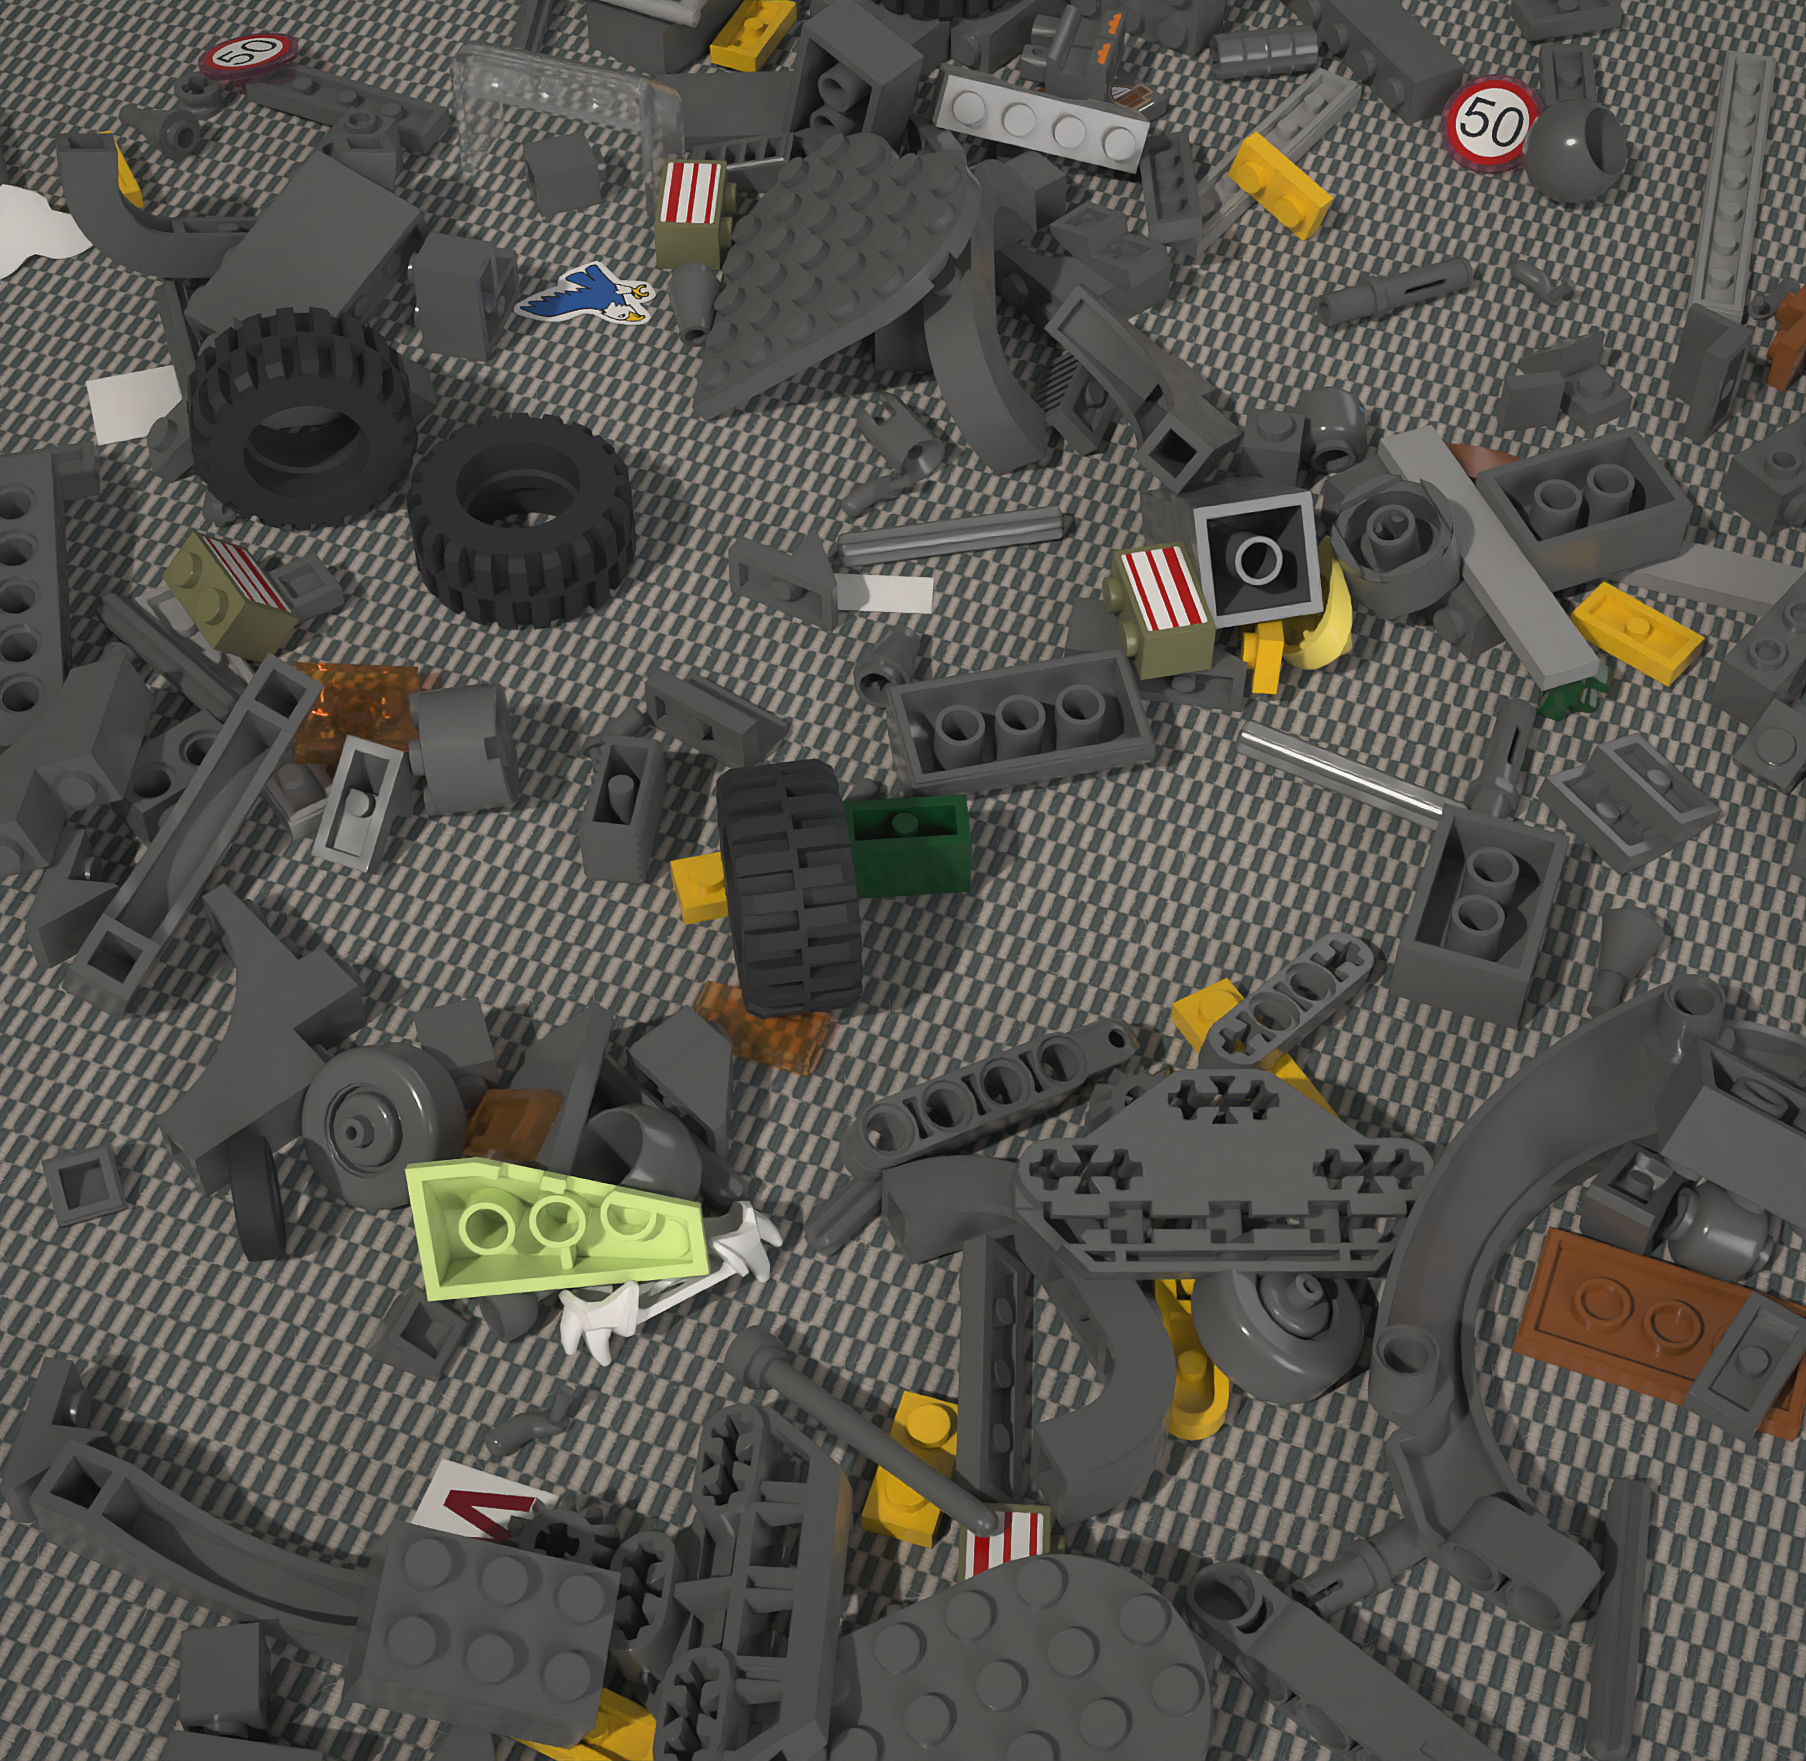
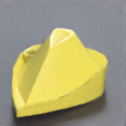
M1327 535L1317 547L1324 612L1282 618L1284 636L1282 657L1288 664L1302 670L1319 669L1330 664L1340 655H1345L1352 649L1351 628L1353 621L1351 596L1343 570L1337 560L1331 537Z

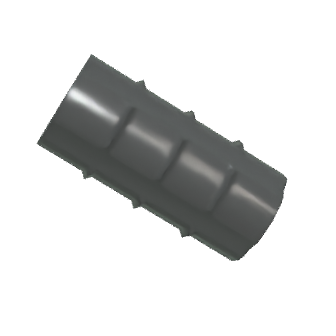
M1285 24L1283 27L1268 29L1260 27L1258 30L1239 31L1237 29L1231 33L1213 34L1210 38L1209 59L1211 72L1215 80L1233 78L1243 80L1244 77L1261 75L1265 78L1270 74L1280 73L1290 75L1292 72L1314 70L1317 66L1318 43L1312 24L1297 26Z

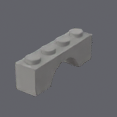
M942 62L928 112L936 127L1133 174L1137 172L1150 122L1136 109L1091 98L1087 100H1073L1051 96L1013 85L991 74Z

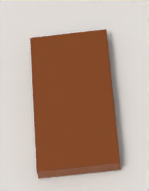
M1549 1226L1512 1352L1682 1406L1690 1387L1753 1290ZM1758 1292L1806 1319V1306ZM1806 1352L1757 1431L1794 1442L1800 1429L1806 1403Z

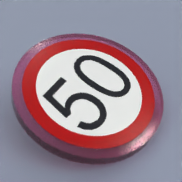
M250 34L221 42L209 48L199 57L198 66L201 74L207 78L234 80L237 87L246 89L245 84L251 78L274 72L295 60L299 54V46L297 40L287 34Z
M1489 74L1474 78L1460 86L1451 95L1444 107L1440 125L1444 147L1457 164L1469 171L1479 174H1500L1513 170L1523 164L1522 148L1524 137L1537 115L1544 111L1543 105L1536 92L1518 78L1503 74Z

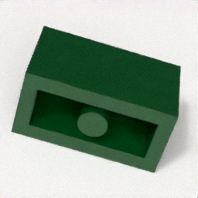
M966 794L843 802L845 821L851 844L852 863H854L857 899L970 892L972 839Z

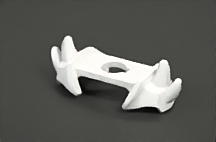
M734 1201L728 1214L718 1218H703L710 1263L709 1275L650 1280L640 1286L637 1281L630 1279L613 1293V1284L580 1287L575 1293L566 1289L562 1290L558 1295L564 1305L560 1329L561 1342L566 1354L574 1355L576 1353L582 1334L592 1356L602 1366H607L612 1361L609 1346L611 1332L625 1337L635 1334L636 1325L735 1273L744 1277L749 1273L748 1267L758 1281L766 1282L770 1278V1263L760 1241L763 1239L775 1247L781 1246L783 1239L778 1228L767 1216L754 1210L750 1201ZM685 1282L677 1288L660 1293L661 1291L672 1285Z

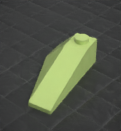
M481 1157L407 1164L405 1168L428 1301L626 1283L630 1279L639 1282L709 1275L710 1273L701 1203Z

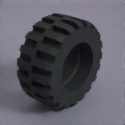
M293 307L276 309V315L262 318L261 314L258 313L245 318L242 321L243 327L235 330L230 326L214 339L215 348L208 346L203 350L195 362L196 369L189 375L187 384L188 401L186 403L191 452L194 458V467L199 478L207 484L208 491L224 505L230 502V509L249 520L253 515L257 516L260 519V523L275 528H280L281 523L293 524L295 530H311V524L326 523L327 527L343 524L344 518L352 514L359 518L374 509V502L379 499L382 502L387 500L397 490V481L402 482L407 477L413 465L412 457L417 452L418 444L409 379L397 350L388 346L387 339L375 329L368 326L363 331L361 321L343 313L340 314L339 318L332 317L329 311L323 308L309 307V313H294ZM301 406L325 407L345 414L340 420L325 428L306 433L279 432L259 424L277 412Z
M528 412L512 413V418L497 420L496 415L480 419L479 426L468 429L465 425L453 431L449 436V442L446 444L439 441L425 456L426 461H421L411 478L412 485L407 491V509L417 568L421 572L422 581L429 592L440 599L441 604L458 615L465 611L466 618L472 622L484 626L489 621L496 622L501 629L518 630V625L533 624L534 630L548 628L551 626V621L564 618L567 623L581 617L585 607L591 606L595 609L610 596V589L616 590L628 574V567L634 561L636 532L632 487L629 481L628 469L623 459L615 453V448L600 435L593 437L592 431L589 428L575 421L567 425L563 423L559 416L543 414L542 418H530ZM521 513H542L556 516V518L548 522L527 528H501L489 525L501 518Z
M813 758L729 769L718 778L716 783L717 818L733 951L737 965L739 985L742 990V999L747 1013L759 1019H769L850 1007L861 998L860 995L863 990L862 936L860 933L859 903L856 893L854 863H852L849 832L846 826L842 797L839 794V784L832 766Z

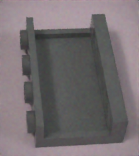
M316 149L305 164H301L294 169L289 177L287 186L274 202L266 205L259 212L254 226L243 240L227 251L220 268L207 284L195 290L188 302V307L183 313L195 337L202 342L211 334L218 333L232 317L243 321L247 317L260 313L262 318L276 315V309L293 307L294 313H309V307L327 309L330 314L339 318L341 313L361 321L363 326L406 272L412 254L415 252L419 253L429 234L422 210Z

